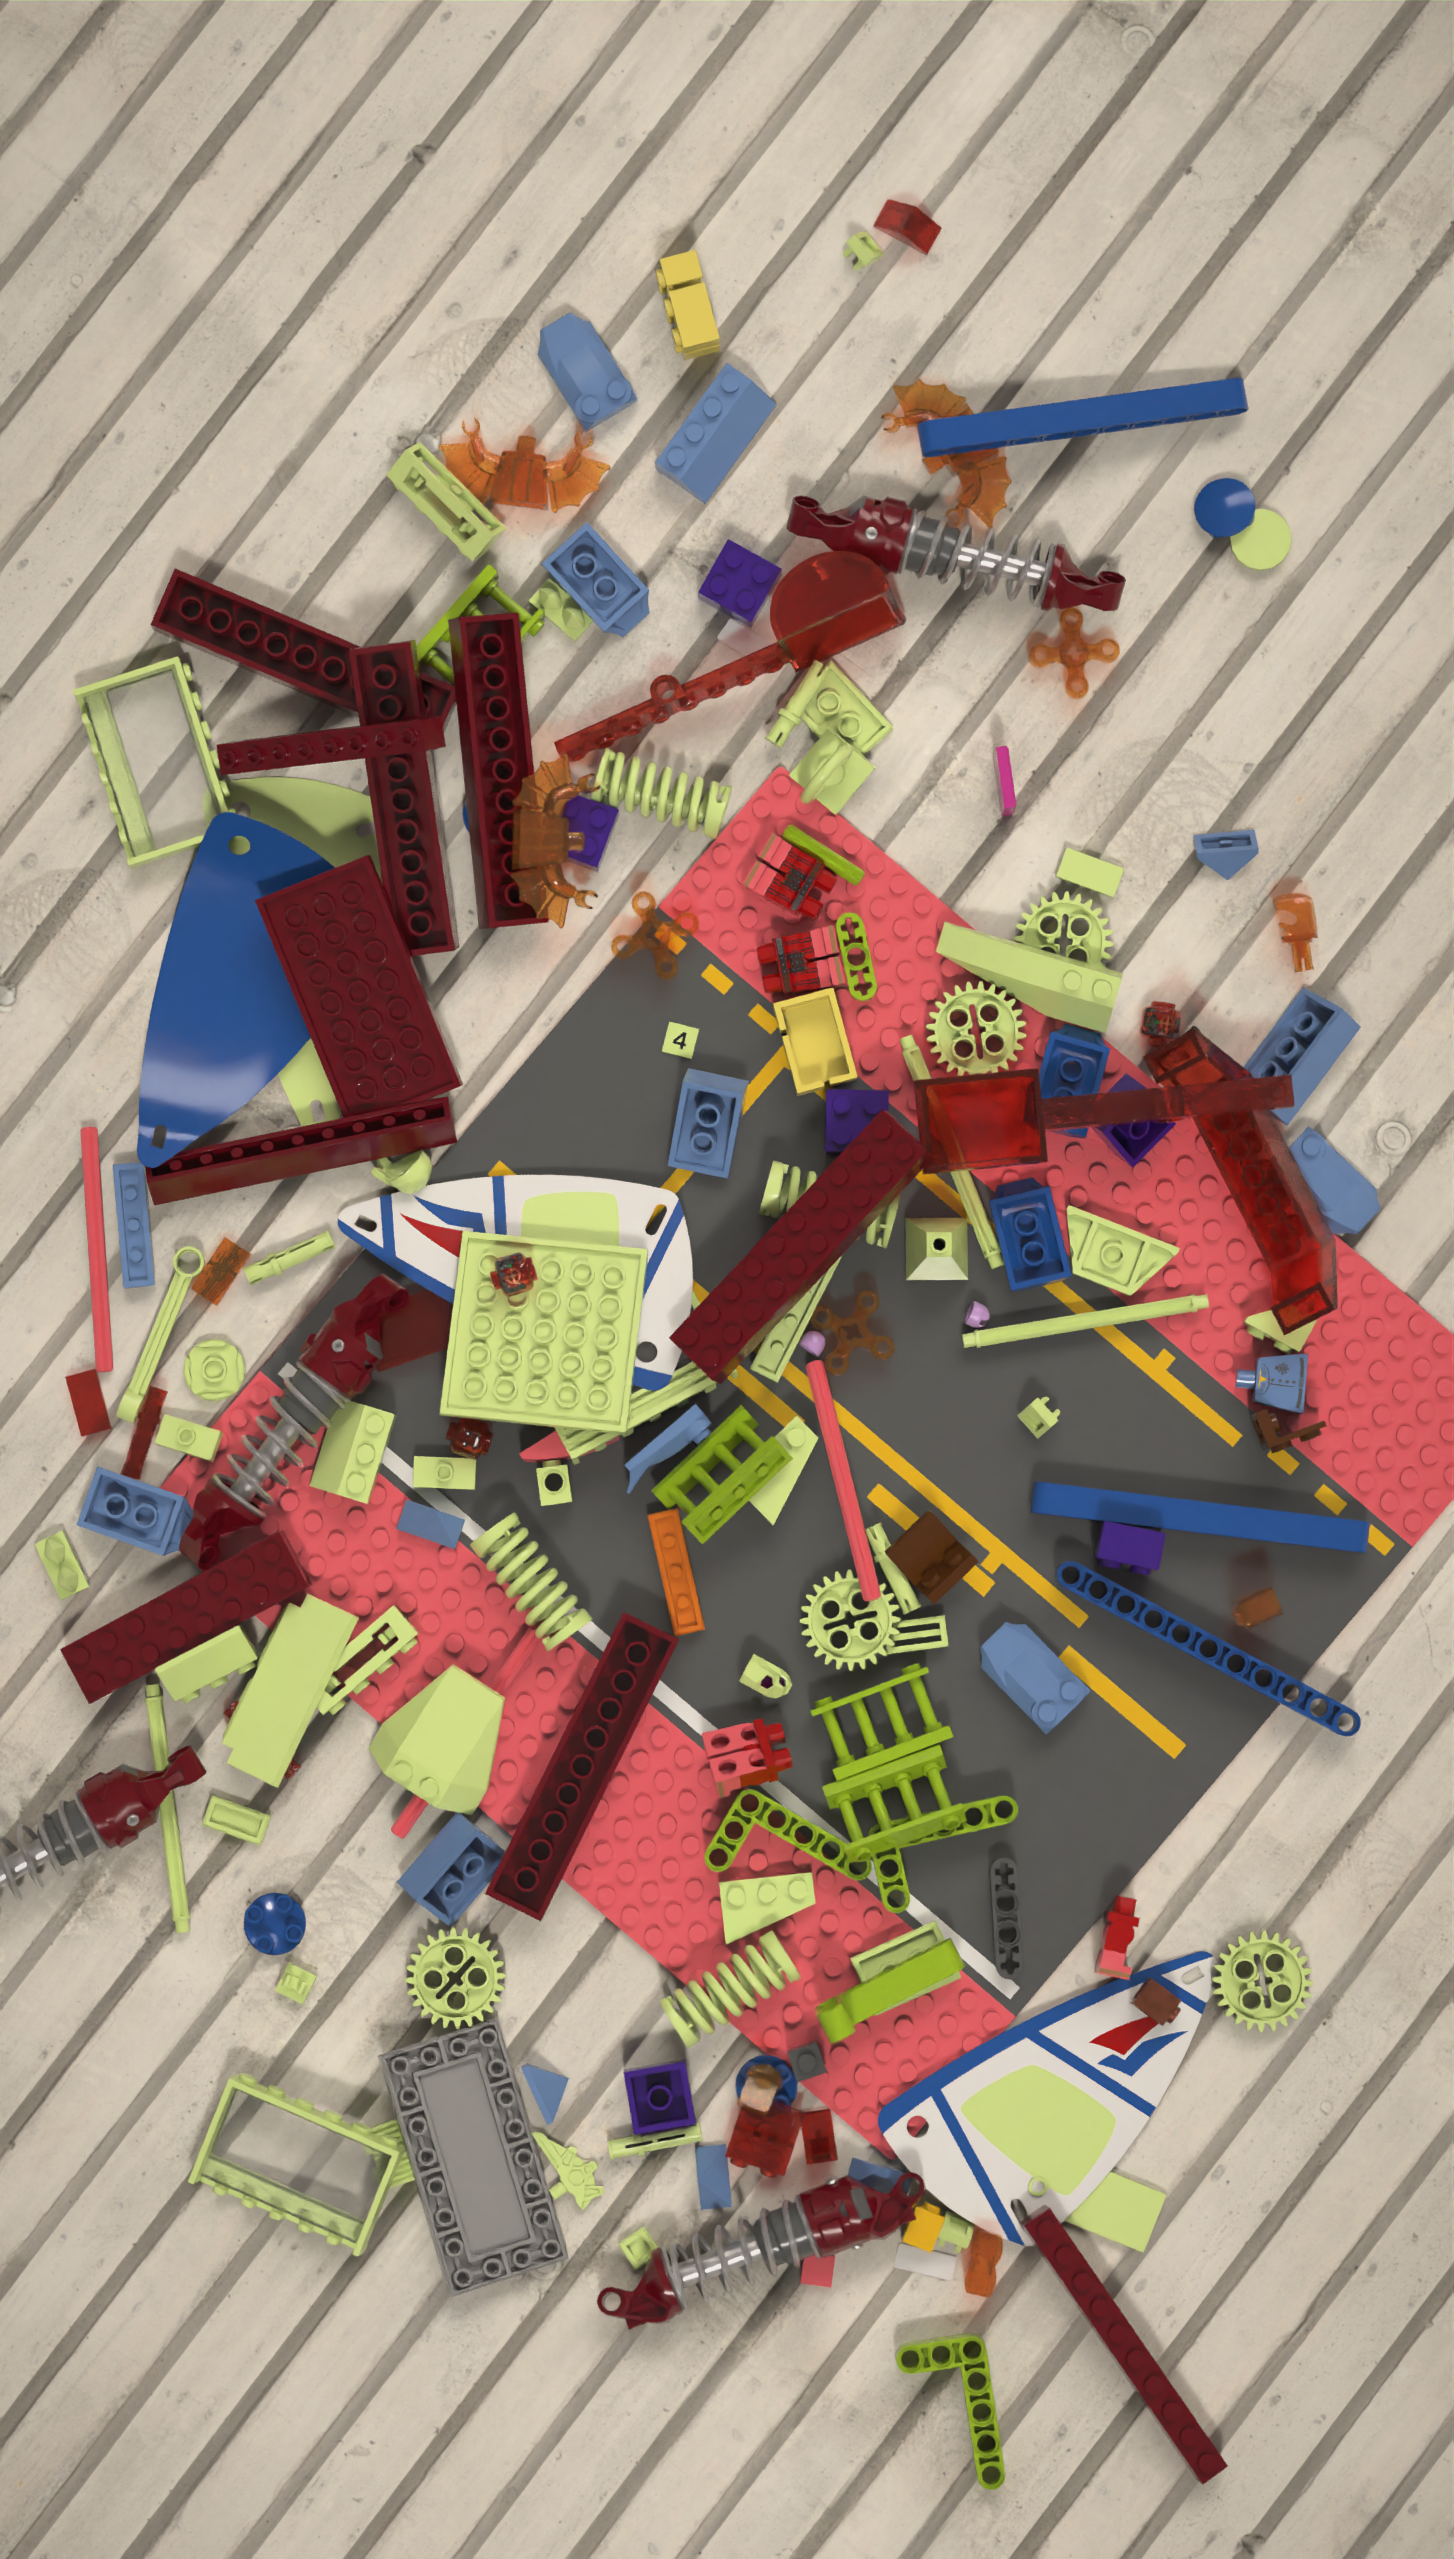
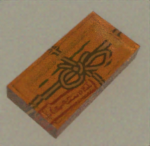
M224 1237L191 1289L218 1306L251 1254Z

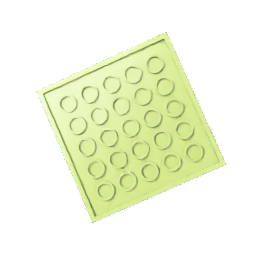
M463 1231L440 1415L627 1435L648 1249ZM521 1253V1262L518 1261L516 1255L512 1256L513 1259H516V1262L511 1269H516L512 1271L515 1275L521 1273L520 1279L519 1275L514 1279L524 1283L526 1287L522 1290L506 1293L502 1288L495 1261L498 1259L499 1262L504 1257ZM508 1267L501 1271L508 1273L503 1278L509 1277L511 1274V1270ZM512 1278L503 1279V1282H507L506 1286L511 1285L510 1289L517 1286L514 1283H510L514 1281Z

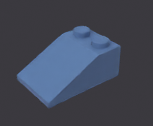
M688 1068L682 1083L668 1166L728 1179L749 1081Z

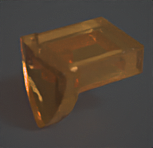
M759 2064L748 2068L746 2072L748 2078L737 2105L766 2117L777 2089L781 2090L783 2081L780 2074L772 2066Z

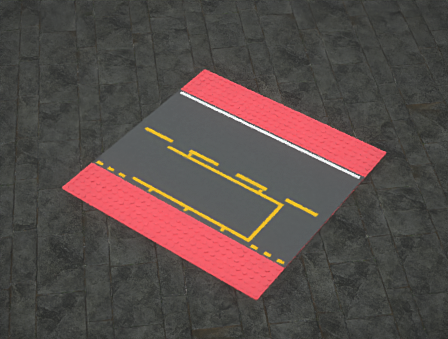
M778 767L457 1140L458 1143H455L433 1168L426 1186L491 1176L566 1175L618 1180L672 1191L680 1201L686 1220L692 1255V1290L701 1304L786 1213L787 1202L781 1215L776 1219L772 1218L770 1213L769 1216L759 1214L773 1160L789 1165L787 1174H783L782 1188L790 1169L794 1166L800 1168V1189L808 1171H815L818 1179L840 1155L825 1154L826 1090H889L888 1113L901 1123L935 1157L899 1194L901 1197L887 1248L877 1246L879 1237L883 1238L884 1231H881L877 1241L870 1245L866 1242V1229L861 1237L842 1255L802 1334L803 1336L809 1331H818L824 1336L825 1347L819 1357L812 1355L797 1344L777 1383L750 1369L764 1341L763 1339L736 1368L739 1375L738 1378L733 1380L732 1376H729L722 1384L716 1383L714 1390L705 1393L703 1390L688 1398L689 1403L680 1408L675 1405L662 1412L660 1419L654 1422L647 1420L634 1427V1432L629 1436L623 1437L621 1434L618 1441L608 1445L603 1450L578 1457L580 1463L574 1465L571 1459L561 1461V1465H568L573 1502L541 1506L536 1469L543 1468L542 1463L524 1462L519 1453L556 1431L555 1428L441 1416L440 1406L453 1304L414 1282L364 1249L211 1427L224 1433L214 1462L187 1455L160 1488L186 1497L188 1504L193 1509L196 1495L205 1488V1484L208 1480H211L213 1474H225L236 1480L239 1474L229 1464L227 1455L236 1454L251 1460L254 1455L244 1446L241 1436L248 1434L263 1441L268 1437L258 1426L255 1417L263 1415L277 1422L280 1421L282 1417L277 1414V1411L271 1405L270 1397L283 1396V1389L286 1386L284 1378L293 1377L299 1369L296 1361H300L298 1359L302 1354L300 1348L311 1334H317L326 1320L331 1317L335 1307L354 1299L373 1278L380 1274L388 1275L407 1289L409 1299L406 1306L397 1313H388L380 1318V1344L384 1358L373 1371L372 1382L363 1394H356L354 1399L351 1398L353 1402L397 1415L370 1503L366 1504L309 1486L327 1428L321 1426L316 1434H311L317 1441L318 1447L312 1448L296 1439L290 1448L303 1461V1467H297L284 1459L277 1465L276 1469L288 1479L289 1486L280 1485L270 1478L263 1484L262 1488L274 1499L275 1505L270 1506L255 1497L251 1500L266 1513V1517L263 1518L264 1521L261 1525L243 1527L219 1536L218 1548L220 1549V1556L214 1566L269 1536L284 1530L312 1585L255 1615L272 1631L282 1610L288 1606L289 1602L301 1608L306 1595L309 1594L359 1618L346 1644L347 1646L387 1610L396 1605L420 1633L415 1637L418 1643L405 1654L401 1651L397 1652L391 1658L394 1664L381 1675L375 1671L367 1679L370 1684L359 1694L356 1695L353 1691L348 1694L352 1700L380 1724H383L453 1664L486 1686H489L528 1628L537 1629L546 1620L544 1619L534 1625H527L525 1617L534 1607L523 1612H519L515 1608V1604L525 1593L515 1598H508L505 1591L515 1580L499 1585L496 1582V1576L504 1567L496 1571H488L486 1568V1563L495 1553L479 1558L470 1546L478 1537L515 1512L521 1524L515 1528L511 1527L509 1532L512 1533L519 1528L525 1527L528 1529L529 1534L512 1551L530 1541H536L539 1546L521 1565L541 1554H545L548 1557V1562L531 1578L549 1568H556L558 1571L557 1577L542 1591L560 1581L566 1582L568 1584L567 1590L552 1604L572 1594L578 1598V1601L561 1618L583 1608L586 1609L592 1620L549 1652L545 1650V1645L542 1643V1640L545 1638H542L503 1694L505 1703L489 1788L478 1807L513 1837L622 1613L625 1612L674 1636L647 1515L669 1510L651 1490L698 1445L692 1441L672 1457L649 1467L630 1495L627 1493L630 1472L625 1467V1464L695 1404L712 1423L708 1428L711 1433L742 1405L759 1424L753 1431L764 1442L771 1436L775 1437L798 1416L818 1437V1440L773 1526L749 1501L703 1545L681 1522L705 1630L674 1636L679 1639V1642L562 1879L686 1986L689 1981L695 1980L710 1999L711 1997L702 1980V1973L709 1971L725 1990L716 1971V1965L724 1963L739 1981L730 1961L731 1955L738 1954L753 1972L744 1952V1948L747 1945H752L768 1964L758 1940L761 1936L773 1930L802 1978L790 1983L786 1973L782 1970L786 1981V1987L783 1990L776 1989L768 1980L772 1990L771 1997L764 1999L754 1989L758 2000L757 2006L750 2008L740 1998L744 2012L740 2017H736L726 2008L729 2022L767 2055L784 2060L791 2068L787 2050L816 2040L827 2072L800 2083L888 2159L894 2160L898 2156L887 2142L878 2125V2116L881 2109L955 2059L1003 2033L1112 1904L1115 1895H1119L1280 1705V1703L1064 1589L1056 1581L1055 1573L1059 1565L1067 1561L1077 1562L1300 1681L1454 1499V1335L1189 1110L1183 1109L1182 1104L1104 1038L1102 1040L1110 1048L1095 1104L1127 1073L1147 1088L1176 1125L1132 1168L1108 1148L1090 1125L1086 1138L1083 1139L1041 1129L1025 1122L1050 1032L1059 1030L1065 1024L1095 1032L1093 1029L1045 1016L1006 993L1004 998L1006 1002L1011 999L1016 1000L1011 1007L1012 1010L1022 1009L1023 1011L1016 1018L1017 1021L1026 1022V1026L1018 1029V1032L1027 1035L1026 1039L1017 1040V1043L1022 1045L1024 1049L1023 1051H1013V1054L1018 1058L1017 1062L1007 1060L1009 1070L1006 1072L1000 1067L997 1068L998 1078H994L988 1072L985 1082L981 1080L979 1074H975L973 1082H970L968 1073H964L959 1080L957 1079L958 1070L955 1068L947 1074L946 1069L949 1065L947 1062L937 1065V1061L941 1056L940 1053L930 1054V1050L936 1046V1043L926 1041L929 1036L934 1035L933 1031L926 1029V1025L935 1024L936 1022L929 1017V1013H939V1010L934 1005L935 1002L939 1001L945 1004L944 992L949 993L953 997L955 995L954 986L956 985L963 992L966 991L967 982L971 983L973 990L977 989L980 981H983L984 990L986 991L989 990L992 984L937 953L936 950L944 922L972 930L975 929L839 814L835 815L817 799L809 804L802 803L800 796L804 788L789 776L790 773L785 768ZM788 825L795 826L865 872L861 882L855 886L825 867V870L837 878V882L830 894L817 887L813 889L810 897L823 903L816 919L799 914L797 917L789 911L744 889L742 885L755 861H759L758 856L771 833L782 838V834ZM767 866L768 868L772 869L773 871H775V872H777V873H779V874H781V875L783 876L782 873H780V872L774 870L773 868ZM848 912L859 915L863 921L877 983L874 997L866 1002L856 1001L849 993L836 934L838 918ZM846 919L845 925L841 927L842 931L848 932L850 939L849 942L843 941L844 947L851 943H863L861 937L855 940L854 929L859 928L857 923L853 924L851 919ZM834 925L839 950L837 956H840L845 980L844 986L834 988L858 1078L856 1081L830 1087L829 1082H825L823 1090L797 1096L782 1043V1036L787 1034H780L773 1003L818 991L782 996V993H765L762 976L778 973L776 962L759 965L756 949L765 944L772 943L773 938L804 933ZM857 948L850 950L847 954L848 962L854 966L863 964L865 961L864 952ZM827 958L812 960V961H809V963H810V962H815V961H820V960H826ZM865 968L859 972L850 971L851 977L857 974L859 980L854 990L860 991L862 996L867 995V990L872 988L871 983L866 984L864 982L863 973H869V969ZM995 986L994 994L999 995L1002 990ZM970 1005L969 1010L973 1026L968 1031V1034L975 1036L977 1057L982 1059L983 1052L980 1044V1035L985 1031L978 1028L975 1006ZM986 1006L981 1009L980 1015L984 1021L992 1022L997 1019V1011L993 1007ZM955 1011L950 1015V1022L956 1027H962L967 1023V1017L963 1012ZM669 1021L699 1029L692 1059L662 1052ZM912 1035L916 1046L919 1045L921 1054L997 1242V1233L989 1201L994 1196L997 1186L1033 1177L1038 1183L1050 1187L1072 1275L1071 1278L1028 1290L1011 1292L1005 1266L1002 1265L991 1269L988 1259L984 1258L973 1225L969 1220L946 1163L944 1153L940 1148L917 1091L916 1084L902 1055L903 1049L899 1041L900 1039ZM989 1037L985 1041L986 1048L990 1052L996 1053L1002 1049V1041L997 1037ZM959 1042L955 1045V1052L958 1056L966 1058L972 1054V1048L967 1042ZM688 1068L749 1081L728 1179L668 1166L682 1083ZM659 1204L655 1207L645 1228L648 1235L657 1233L667 1212L665 1205ZM1068 1205L1176 1246L1180 1250L1137 1291L1128 1296L1072 1274L1066 1209ZM905 1218H967L968 1280H906ZM935 1240L933 1242L936 1250H943L945 1248L942 1241ZM1190 1294L1195 1296L1207 1294L1209 1308L1199 1309L1195 1313L1187 1312L981 1346V1348H976V1346L964 1348L962 1334L973 1333L977 1329L979 1331L1186 1297L1190 1296ZM973 1301L983 1304L989 1311L990 1318L986 1321L987 1323L984 1327L975 1328L964 1324L966 1312ZM692 1304L690 1314L694 1311ZM1286 1305H1292L1317 1319L1299 1353L1292 1351L1290 1354H1308L1304 1413L1295 1414L1253 1403V1389L1235 1388L1237 1369L1254 1370L1256 1358L1288 1355L1273 1347L1275 1341L1264 1336L1263 1340H1260L1247 1333L1248 1326L1242 1324L1246 1317ZM642 1342L637 1346L636 1356L641 1362H651L657 1356V1348L651 1342ZM681 1351L675 1371L693 1362L683 1351ZM822 1360L824 1363L865 1529L881 1522L883 1530L892 1545L927 1510H930L957 1541L979 1561L935 1604L931 1603L910 1581L909 1583L921 1607L903 1614L896 1596L889 1602L890 1605H899L900 1608L892 1614L895 1617L901 1618V1621L945 1615L948 1647L888 1654L887 1657L877 1653L878 1664L875 1665L868 1659L866 1660V1669L863 1670L859 1663L856 1662L854 1670L849 1671L846 1662H844L840 1670L836 1669L835 1659L829 1665L824 1664L826 1654L816 1658L814 1654L818 1647L808 1648L806 1646L812 1639L811 1636H803L801 1634L809 1628L807 1624L800 1623V1619L807 1618L809 1614L803 1611L801 1607L811 1606L812 1604L806 1598V1595L816 1596L818 1593L813 1586L816 1584L824 1588L826 1585L823 1577L826 1576L833 1582L835 1581V1572L837 1571L843 1579L846 1578L848 1570H852L854 1578L857 1579L858 1577L806 1370V1364L809 1362ZM633 1385L632 1394L641 1390L642 1388ZM1043 1397H1048L1049 1401L1045 1403V1406L1051 1413L1056 1409L1060 1410V1414L1056 1417L1059 1421L1037 1439L1017 1415L1035 1399L1039 1398L1041 1400ZM1265 1409L1268 1410L1269 1415L1274 1413L1280 1426V1431L1276 1432L1278 1438L1324 1420L1327 1426L1320 1429L1322 1433L1320 1436L1303 1442L1297 1437L1291 1440L1293 1446L1272 1453L1270 1448L1262 1450L1250 1415ZM264 1422L271 1431L274 1429L273 1426ZM467 1431L472 1433L470 1437L466 1436ZM476 1435H478L480 1438L479 1444L476 1448L472 1449ZM744 1439L731 1451L742 1464L755 1452ZM250 1442L252 1446L258 1451L260 1446ZM467 1442L468 1446L464 1447L462 1443ZM414 1456L477 1459L475 1490L413 1487ZM235 1460V1462L244 1470L246 1465ZM720 1461L708 1474L720 1485L733 1472ZM553 1473L546 1478L545 1485L550 1491H558L563 1486V1479L559 1474ZM1034 1481L1366 1521L1370 1522L1367 1553L1128 1525L1166 1533L1159 1570H1151L1150 1575L1130 1572L1131 1566L1120 1564V1569L1099 1566V1559L1093 1558L1100 1522L1102 1521L1031 1513ZM699 1482L686 1494L696 1507L710 1495ZM406 1499L464 1519L465 1522L456 1548L453 1549L396 1529ZM675 1504L670 1510L678 1508L680 1521H683L688 1515ZM868 1541L879 1586L883 1583L887 1585L883 1592L884 1595L894 1594L880 1563L875 1562L873 1558L875 1553ZM1067 1566L1063 1569L1062 1579L1065 1583L1073 1584L1078 1580L1079 1575L1076 1568ZM1094 1581L1089 1587V1593L1093 1598L1100 1599L1105 1595L1106 1587L1101 1581ZM862 1593L856 1594L853 1599V1605L858 1610L867 1608L870 1601L863 1600ZM1126 1595L1121 1596L1117 1601L1118 1610L1124 1614L1129 1613L1133 1609L1132 1599ZM835 1601L827 1602L823 1608L824 1615L829 1619L835 1618L840 1611V1607ZM1155 1610L1148 1611L1144 1617L1145 1624L1149 1628H1156L1161 1622L1160 1614ZM871 1611L860 1616H853L851 1612L846 1613L847 1619L826 1624L824 1629L830 1630L841 1625H848L853 1629L855 1628L854 1622L877 1616V1611ZM1005 1622L1017 1625L1026 1624L1090 1690L1089 1694L1048 1734H1045L981 1668L982 1655L980 1647ZM388 1623L373 1635L375 1639L337 1672L333 1671L332 1675H335L341 1682L338 1688L342 1689L345 1687L346 1684L344 1682L382 1649L387 1651L399 1640L396 1636L387 1645H384L378 1638L381 1633L390 1627ZM866 1623L862 1627L863 1638L872 1640L877 1636L878 1627L875 1623ZM939 1623L895 1629L902 1634L940 1629ZM1183 1625L1175 1626L1172 1631L1173 1639L1178 1643L1186 1641L1188 1638L1187 1628ZM558 1631L549 1635V1637L552 1638ZM844 1631L834 1633L832 1644L835 1648L839 1649L847 1645L848 1636ZM941 1635L893 1641L896 1645L892 1647L941 1641ZM1204 1640L1199 1647L1201 1655L1206 1658L1213 1656L1216 1651L1214 1642ZM753 1654L781 1668L790 1676L792 1687L787 1694L779 1698H769L739 1682ZM1233 1654L1228 1658L1227 1667L1229 1670L1238 1672L1242 1669L1243 1660L1239 1655ZM919 1663L920 1668L927 1666L929 1673L920 1677L937 1722L941 1721L942 1726L949 1725L954 1737L913 1753L940 1744L947 1768L940 1771V1775L952 1806L998 1795L1011 1797L1018 1806L1016 1818L1008 1824L899 1848L910 1893V1904L905 1911L900 1913L890 1912L884 1907L872 1857L870 1858L872 1870L869 1876L863 1880H853L754 1823L733 1862L726 1870L716 1872L708 1868L705 1863L704 1855L707 1847L737 1795L745 1789L759 1791L846 1843H851L852 1841L840 1808L830 1810L822 1786L836 1782L832 1768L838 1767L836 1763L838 1757L822 1715L818 1714L812 1717L810 1710L816 1708L814 1702L829 1696L832 1697L833 1701L902 1676L901 1669ZM1260 1669L1257 1671L1255 1682L1258 1686L1265 1687L1270 1683L1271 1675L1267 1670ZM767 1675L762 1680L761 1686L766 1689L773 1686L772 1678ZM780 1677L779 1683L784 1687L785 1682L782 1679V1677ZM909 1680L892 1686L893 1694L908 1733L912 1732L913 1738L925 1734L923 1728L926 1725ZM1288 1684L1283 1688L1282 1696L1284 1699L1295 1687L1294 1684ZM880 1692L863 1697L862 1700L879 1744H883L884 1749L896 1745L894 1739L897 1737ZM851 1703L834 1708V1714L850 1755H854L855 1760L867 1756L865 1750L868 1748ZM762 1718L764 1726L781 1723L786 1743L771 1746V1750L775 1751L788 1747L793 1767L777 1772L778 1781L769 1783L768 1780L760 1785H748L731 1790L730 1796L719 1799L704 1750L701 1733L744 1723H753V1720ZM922 1776L912 1780L910 1784L921 1813L940 1809L928 1777ZM898 1787L882 1791L881 1796L890 1820L909 1816ZM747 1794L741 1799V1807L745 1811L752 1812L758 1808L759 1800L755 1795ZM864 1797L853 1801L851 1805L862 1835L865 1838L868 1837L870 1828L877 1824L878 1821L870 1799ZM1006 1800L998 1802L995 1806V1813L1000 1818H1006L1012 1812V1806ZM969 1808L965 1812L967 1824L976 1825L981 1821L982 1813L978 1808ZM773 1810L769 1813L768 1823L772 1827H781L785 1823L786 1816L782 1811ZM732 1821L726 1825L725 1833L729 1838L737 1839L742 1835L743 1827L739 1822ZM800 1826L796 1829L795 1838L798 1842L807 1843L812 1839L813 1832L808 1826ZM881 1829L876 1830L874 1834L881 1832ZM833 1841L826 1842L822 1847V1854L828 1859L837 1857L840 1852L839 1845ZM720 1848L712 1850L709 1855L711 1863L716 1866L725 1864L728 1858L727 1853ZM1000 1857H1007L1013 1860L1017 1865L1019 1874L1024 1968L1020 1976L1011 1980L1001 1977L995 1967L990 1866L993 1861ZM892 1859L884 1860L880 1866L881 1873L887 1877L893 1876L898 1870L897 1863ZM866 1861L849 1863V1870L856 1875L862 1874L867 1867ZM1006 1862L1001 1863L999 1869H995V1874L1000 1875L1002 1878V1885L995 1884L996 1891L1003 1888L1014 1890V1883L1007 1884V1875L1012 1874L1013 1869L1008 1868ZM812 1872L815 1904L726 1945L719 1882ZM893 1890L887 1896L888 1904L893 1907L901 1906L905 1900V1895L900 1890ZM1005 1893L998 1897L997 1907L1001 1911L1007 1912L1013 1909L1015 1900L1012 1895ZM936 1920L944 1940L952 1939L965 1964V1967L959 1971L961 1978L855 2024L856 2031L853 2034L830 2044L816 2016L815 2008L821 2003L861 1983L850 1958ZM1004 1925L1000 1928L999 1938L1001 1941L1010 1943L1015 1940L1017 1932L1013 1926ZM1018 1945L1012 1948L999 1947V1953L1006 1952V1962L1001 1963V1968L1006 1969L1007 1974H1012L1013 1968L1018 1967V1962L1012 1960L1011 1951L1018 1952ZM921 2116L910 2118L907 2123L908 2133L915 2137L927 2123V2120Z

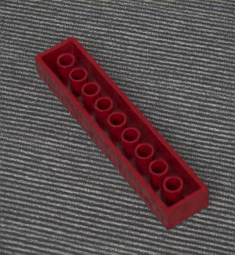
M176 568L174 569L150 624L154 631L358 717L349 650L360 646ZM420 672L426 717L441 716L443 731L445 732L456 706L455 686Z
M517 612L450 619L448 623L479 929L548 923L519 614Z
M415 640L358 647L349 650L360 725L426 718ZM428 750L365 758L383 888L411 956L455 951L460 946L432 752Z
M882 1109L674 1331L669 1339L712 1381L722 1384L935 1156L890 1113Z
M625 1612L622 1613L485 1892L486 1895L542 1921L679 1642L678 1638Z

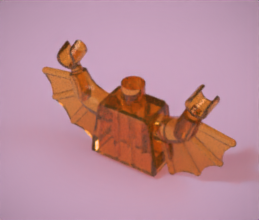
M918 379L916 383L909 386H893L904 416L897 417L892 413H885L881 416V419L888 420L893 418L894 425L883 430L888 433H896L904 425H906V428L917 427L919 423L928 420L974 413L967 403L963 405L966 397L953 394L946 387V384L932 386ZM998 448L925 457L921 460L930 475L945 466L953 477H959L962 490L956 500L958 504L955 508H951L945 513L947 518L952 511L959 513L960 519L955 526L963 522V511L965 508H970L988 528H992L995 515L1001 509L1007 507L1005 492L1009 484L1012 483V480L1008 477L1005 469L1007 457L1001 456L997 458L999 455Z
M475 417L474 420L477 427L473 432L465 429L464 420L461 424L463 432L470 437L468 443L441 444L438 447L445 456L446 468L482 504H485L489 495L490 504L548 510L549 488L553 513H556L565 506H580V502L588 493L599 491L598 485L601 476L611 468L609 464L582 456V451L590 448L595 441L594 436H592L587 445H582L580 443V436L584 430L577 432L574 437L575 447L570 449L564 458L546 462L545 455L534 454L536 438L531 436H518L516 452L503 451L501 456L488 451L483 439L479 438L480 423Z
M563 753L556 761H540V766L533 775L522 778V789L516 799L512 801L514 805L526 808L513 810L512 869L535 868L514 872L511 874V878L515 880L519 887L520 901H524L533 907L537 914L536 918L550 919L559 928L564 927L569 899L574 898L578 907L593 909V907L585 903V898L587 895L598 898L597 893L594 891L577 890L575 885L569 883L564 878L561 863L568 860V850L583 851L585 845L584 832H569V820L562 817L565 805L569 800L577 797L578 793L589 794L599 790L601 787L600 785L593 788L589 787L588 779L596 776L594 773L581 776L577 784L572 783L569 760L566 753Z

